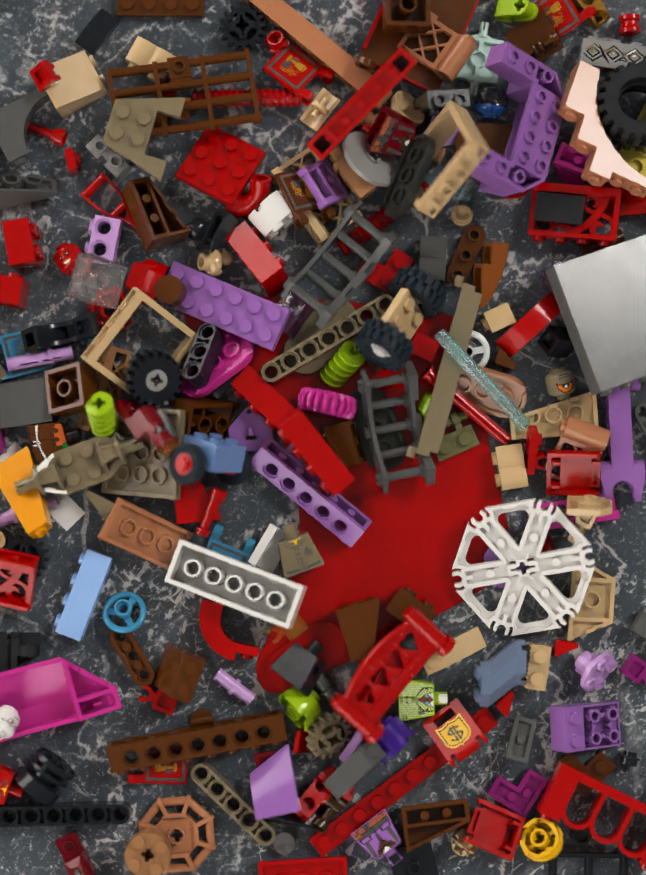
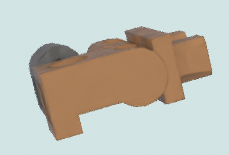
M340 145L329 153L331 156L329 159L333 163V170L336 175L340 176L342 183L351 189V200L355 204L359 200L363 204L374 197L378 186L365 181L356 174L346 161Z

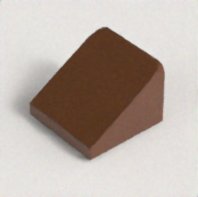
M499 347L493 362L494 366L514 371L517 366Z

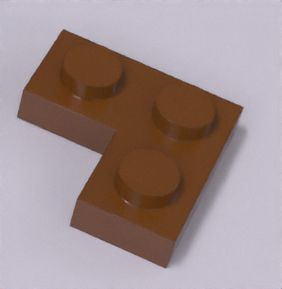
M601 750L585 765L571 752L564 753L553 764L556 768L560 760L600 781H603L616 768ZM578 782L576 787L585 798L594 790L581 782Z

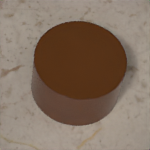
M163 276L155 284V296L167 306H178L186 298V286L175 276Z

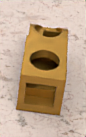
M572 0L580 12L588 6L595 7L597 14L586 20L593 29H597L610 19V15L601 0Z

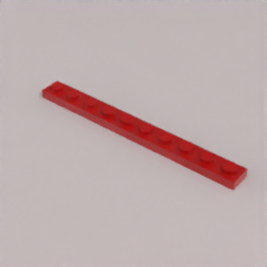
M481 707L471 715L484 735L498 725V722L486 707ZM434 743L329 822V829L325 834L317 831L309 838V841L321 857L325 856L379 812L390 807L448 763L447 759Z

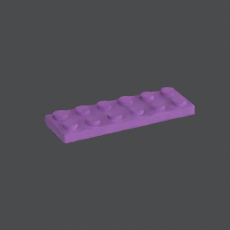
M173 262L168 275L177 277L185 284L187 295L180 305L171 308L203 322L212 323L217 328L274 352L292 312L290 309L181 263Z

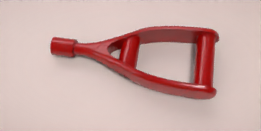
M99 172L100 175L83 192H80V195L100 213L110 218L121 219L123 223L133 227L138 234L123 194L103 172ZM105 181L117 191L122 199V202L111 214L105 212L89 200L92 194ZM125 211H127V217H120Z

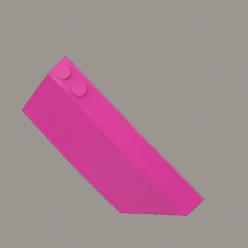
M61 657L0 672V707L9 705L17 710L20 717V723L14 735L8 739L3 738L0 742L64 724L80 722L122 708L115 685Z

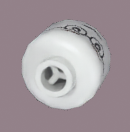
M9 705L0 707V740L11 738L20 723L17 710Z

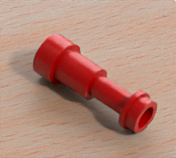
M214 486L211 487L208 494L210 498L205 507L206 513L201 526L196 527L195 533L203 537H208L211 534L209 527L213 517L217 515L222 501H225L228 492Z

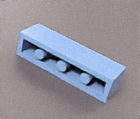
M91 548L81 553L78 564H81L78 573L74 572L70 581L73 587L70 593L67 592L62 602V605L65 606L62 614L58 613L54 622V626H57L55 632L77 641L83 640L114 557Z

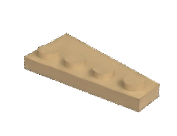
M591 392L509 418L511 440L526 439L527 425L536 426L539 434H542V438L560 437L562 433L559 431L560 423L563 418L567 419L568 416L599 426L596 394L591 395Z

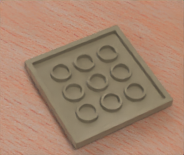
M115 408L119 429L111 436L105 438H113L114 435H117L122 442L134 438V435ZM158 409V411L164 410L179 439L177 443L170 449L162 452V450L158 451L149 440H143L145 448L127 454V464L122 465L111 480L102 483L101 493L180 500L181 484L176 482L171 476L169 458L174 448L183 444L186 410ZM117 457V458H115V459L109 461V462H108V466H109L110 464H112L113 462H115L116 460H118L120 457Z

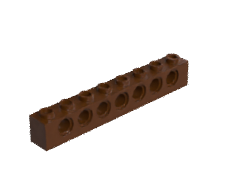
M282 709L214 721V723L193 727L187 726L108 741L106 749L111 774L123 775L129 773L130 770L138 768L140 771H144L159 764L161 766H170L175 761L191 762L196 757L201 756L212 758L222 752L233 754L243 748L254 750L260 748L261 745L269 743L273 746L280 745L283 741L287 740ZM262 726L269 728V731L264 735L257 732ZM238 731H245L247 736L239 739L235 734ZM217 735L225 737V740L221 743H217L213 739ZM195 739H201L204 742L200 747H195L191 743ZM178 743L182 748L178 751H173L170 749V745ZM155 747L160 752L157 755H150L148 749ZM132 751L138 756L135 759H128L126 754Z

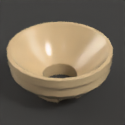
M397 91L391 98V109L410 119L414 127L422 124L425 120V114L422 113L421 109L414 110L413 101L415 98L405 91Z

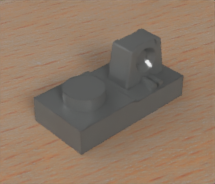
M519 715L514 716L504 759L525 765L528 763L537 724L536 720Z

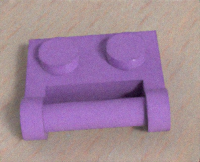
M327 159L307 165L297 171L299 178H303L318 202L316 205L319 210L342 201L349 196Z

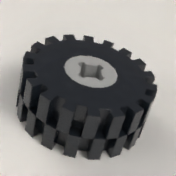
M148 349L143 350L144 354L142 355L138 352L135 354L136 359L134 361L130 359L128 362L131 364L130 368H125L127 376H124V381L127 383L125 385L126 389L134 399L145 406L152 405L159 408L160 404L168 405V400L174 401L176 399L174 394L176 392L180 394L181 392L179 385H183L184 382L180 378V376H183L182 370L179 369L181 366L170 355L157 349H152V351Z

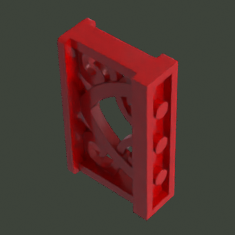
M545 182L532 188L527 233L532 238V241L545 242V239H552L554 243L558 244L576 241V244L581 246H589V243H598L599 247L604 248L617 244L623 195L622 188ZM537 192L585 196L584 210L591 214V216L582 225L574 228L565 223L548 222L551 224V227L548 230H541L537 226V220H533ZM592 199L595 201L592 207L597 208L596 210L587 207L586 203L588 200ZM609 201H615L613 218L604 214ZM600 218L606 219L611 225L610 231L605 235H600L596 232L598 227L604 228L602 222L598 221ZM559 226V228L562 229L564 232H555V231L557 230V227ZM589 229L590 234H582Z
M0 548V576L6 579L0 583V607L29 612L34 602L40 556ZM22 573L29 574L28 583L20 579ZM16 584L22 586L26 594H21L20 588Z

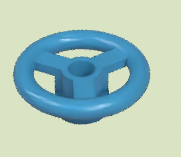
M127 591L118 592L112 595L104 604L102 611L103 620L107 627L114 632H133L145 620L146 605L142 598L135 593ZM115 601H117V602L115 603V605H114V608H110L111 605H112ZM137 603L140 608V615L134 623L130 615L132 607ZM127 609V612L121 613V610ZM109 616H118L124 619L127 626L115 625Z

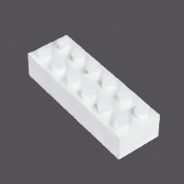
M182 539L178 542L164 580L167 583L286 629L293 628L307 590L305 585Z

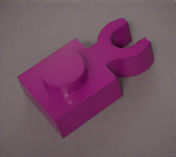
M631 652L619 668V671L637 684L642 679L643 684L646 686V662Z

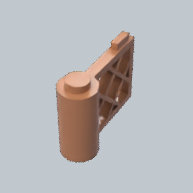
M431 12V30L427 31V33H406L397 45V48L399 49L408 39L418 38L419 48L410 49L407 46L405 47L418 59V62L434 71L440 79L447 83H452L476 49L475 39L467 33L462 35L451 30L437 20L439 16ZM444 32L451 37L447 43L438 44L436 34ZM433 35L435 45L423 47L421 37ZM436 49L437 58L434 63H431L425 59L424 51Z
M568 416L567 419L563 418L560 423L559 431L562 433L555 450H561L563 442L573 445L574 450H578L577 447H579L583 451H600L602 455L609 441L611 430ZM546 459V461H545L546 469H544V470L546 471V472H545V475L547 476V459ZM551 464V478L560 480V474L552 471L554 465Z

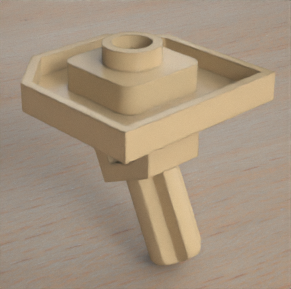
M591 494L584 496L567 495V515H576L574 525L583 535L587 529H591L597 516L612 514V500ZM569 534L567 539L574 544L575 540L571 536V534Z

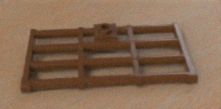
M249 48L244 49V51L211 56L199 55L197 58L190 59L188 55L167 58V62L157 63L153 61L152 64L118 69L106 68L112 108L115 99L157 94L158 98H162V93L204 87L206 99L185 102L183 111L207 108L209 120L167 126L165 115L160 114L162 127L153 128L151 137L163 135L168 137L170 134L211 129L212 131L218 127L262 123L263 119L259 111ZM246 60L248 72L207 77L205 65ZM200 66L202 78L192 79L190 67ZM168 71L170 83L160 84L158 72ZM154 73L156 85L114 90L112 78ZM241 81L250 82V93L210 98L209 86ZM253 101L255 111L253 114L214 119L212 107Z

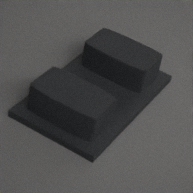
M537 192L533 220L582 225L586 197Z

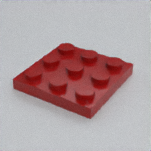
M215 128L216 130L212 131L211 129H205L175 174L176 179L233 208L250 182L251 175L256 173L265 159L266 152L220 128Z

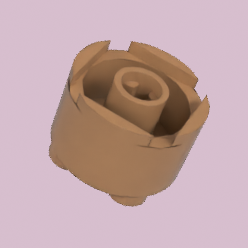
M145 828L137 832L126 847L125 860L127 868L135 875H160L169 864L172 856V845L166 834L159 829ZM147 849L151 850V857L146 856L145 852Z

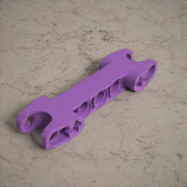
M636 379L631 381L632 386L622 390L617 386L612 388L613 393L605 395L606 427L608 430H611V434L607 443L608 460L601 461L600 489L603 498L612 500L614 486L618 482H624L630 486L633 502L642 501L645 465L643 459L633 460L630 392L640 391L641 383Z

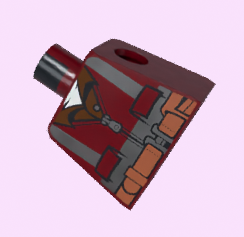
M382 105L365 139V143L371 152L402 156L406 146L410 142L414 143L417 140L415 138L417 136L415 134L416 129L410 119Z

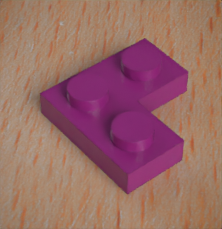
M528 767L516 786L498 774L488 789L487 794L522 817H526L547 784L548 779Z

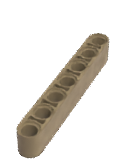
M382 295L267 362L261 369L263 379L268 383H276L353 338L359 333L365 323L360 318L361 313L368 311L378 321L386 312L380 309V302L387 300L392 303L394 298L390 295ZM346 322L351 323L354 327V330L349 334L341 330V326ZM325 334H332L335 338L334 343L331 345L324 344L322 341ZM306 345H313L316 348L315 354L312 356L305 355L303 353L304 347ZM286 357H295L297 359L296 365L294 367H287L284 364ZM269 367H274L278 370L277 376L273 379H269L265 375Z

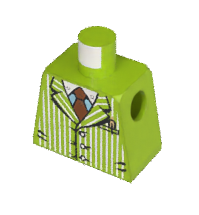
M412 679L398 696V717L402 721L435 715V705H447V692H434V683L431 681Z

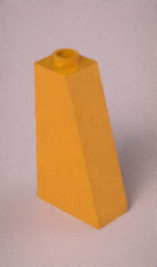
M26 446L0 463V489L27 534L35 539L45 536L53 526L46 497L41 494L38 488L23 493L20 496L16 491L18 488L15 487L14 482L31 477L33 474L32 466L36 465L33 452Z

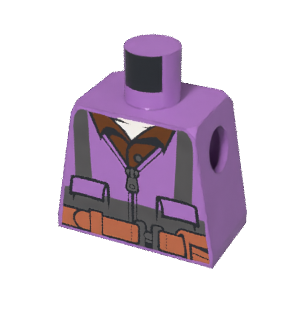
M383 809L351 834L376 861L386 857L390 864L394 866L403 859L396 847L403 843V840L387 809Z

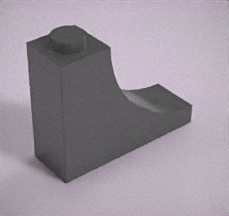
M38 89L0 108V147L12 168L28 163V159L31 158L27 148V130L36 111L50 101L46 90L39 91Z

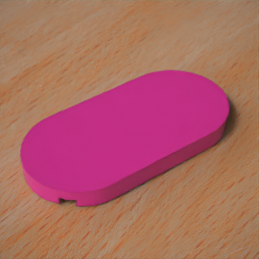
M229 332L222 334L224 342L207 385L201 389H195L184 376H180L184 380L183 385H179L181 393L190 399H199L207 396L250 363L254 355V344ZM185 363L181 365L180 370H183Z

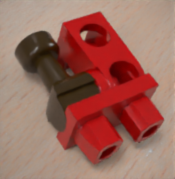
M332 766L321 772L299 798L301 811L293 812L307 822L319 805H323L325 810L321 817L316 816L311 821L313 828L322 834H325L329 829L328 822L331 818L341 812L353 798L351 794L355 789L353 787L337 801L323 784L336 771Z

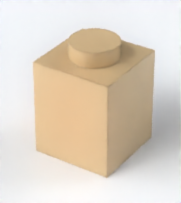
M508 302L484 312L481 315L483 319L480 320L484 331H489L490 335L516 323Z

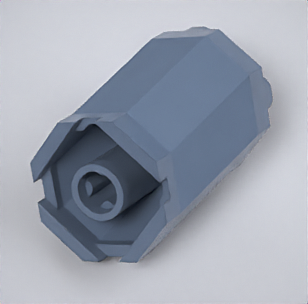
M514 639L489 660H479V664H474L473 673L474 678L477 680V687H473V700L478 702L479 707H489L515 685H525V681L521 677H526L527 651L522 650V645H526V640Z

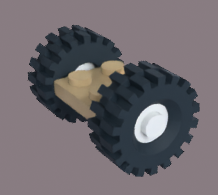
M405 266V268H400L388 287L389 295L394 300L387 311L378 321L375 318L368 319L355 337L354 343L356 344V349L360 350L359 353L365 355L366 360H371L373 365H379L381 369L385 370L387 368L391 372L393 370L396 372L402 370L414 350V346L411 344L414 333L419 325H421L423 319H432V317L436 316L447 298L444 286L439 285L440 281L434 280L432 278L433 275L430 273L428 275L425 274V271L422 269L420 271L417 270V267L412 266L410 268Z

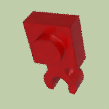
M143 685L142 688L149 691V696L143 697L140 695L138 699L141 702L152 701V709L172 716L178 700L169 697L159 688L155 692L150 685Z

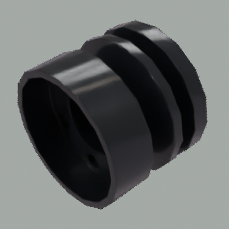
M39 747L35 752L37 756L33 755L30 759L35 768L25 765L15 779L20 787L34 799L44 805L52 806L62 794L58 786L66 788L69 785L68 780L72 781L76 773L62 757L44 747Z

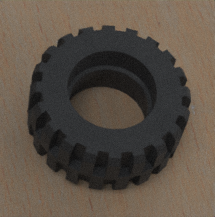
M633 61L628 62L626 67L624 65L618 66L615 72H610L607 75L597 95V105L604 131L608 138L613 139L612 144L615 146L621 144L624 146L623 149L630 151L631 147L635 148V151H643L644 147H646V121H636L626 116L621 110L618 101L620 96L628 92L646 94V61H641L639 65H636V62Z

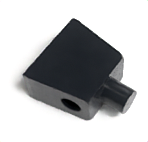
M315 639L312 640L306 649L298 643H294L270 668L306 696H309L325 668V664L317 658L324 646Z

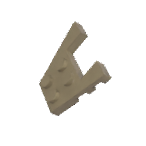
M186 98L115 99L103 143L125 159L133 162L144 172L149 173L157 181L162 182L167 161L145 154L157 114L160 113L181 119Z

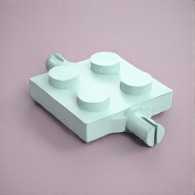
M480 22L479 34L471 35L475 39L476 49L455 78L466 80L470 83L469 95L472 96L474 88L473 97L478 93L479 84L497 85L498 75L485 68L490 48L502 44L504 41L487 36L488 22L485 23V27L484 22Z

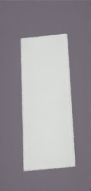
M16 441L7 449V453H3L0 456V463L22 449ZM57 483L46 484V486L57 485ZM55 494L59 506L50 508L49 513L68 531L85 512L68 495Z

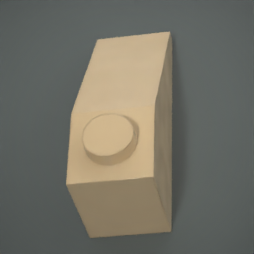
M478 626L452 637L455 639L456 644L446 656L440 657L434 652L424 665L427 675L442 670L487 647Z

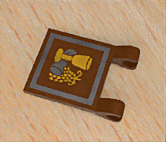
M301 168L274 175L291 210L296 229H303L304 225L309 223L308 217L303 212L318 208L316 205L318 202L303 178L300 179L297 175V171ZM332 206L320 210L323 222H330L337 214Z

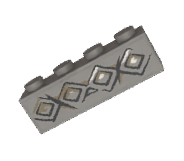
M587 36L580 43L577 64L583 61L600 69L602 73L615 72L618 66L624 65L626 67L628 62L635 61L636 65H639L641 61H646V47L639 42L624 44L618 39L603 41L599 40L600 38L596 36Z

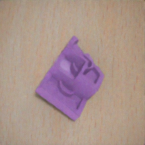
M286 744L250 773L256 820L301 811L290 745Z

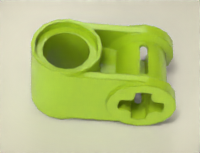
M498 0L494 18L507 23L531 22L537 17L538 7L534 3L529 2V0Z

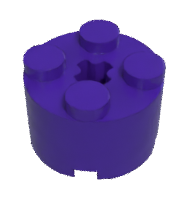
M389 715L382 722L381 725L384 726V732L379 740L376 741L387 754L381 760L384 766L388 763L385 759L387 757L392 759L409 741L406 737L409 734L412 737L416 734L397 715L394 718Z

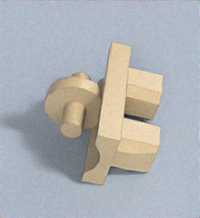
M323 87L299 120L317 133L341 100Z

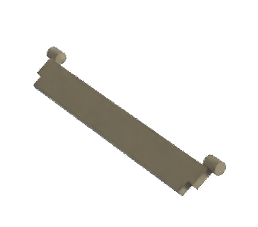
M456 275L453 284L454 287L461 288L418 445L417 447L408 446L406 457L414 458L415 454L429 457L430 452L438 454L482 298L481 293L475 292L476 286L463 283L464 277Z

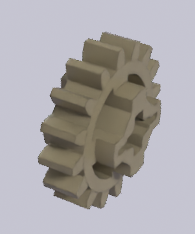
M333 711L332 715L326 712L325 717L322 718L319 715L318 721L311 723L313 728L307 729L310 735L305 737V740L308 742L307 748L316 757L319 756L321 759H324L327 756L330 759L333 753L339 755L340 748H346L344 743L350 741L347 735L352 733L349 729L351 724L335 711Z

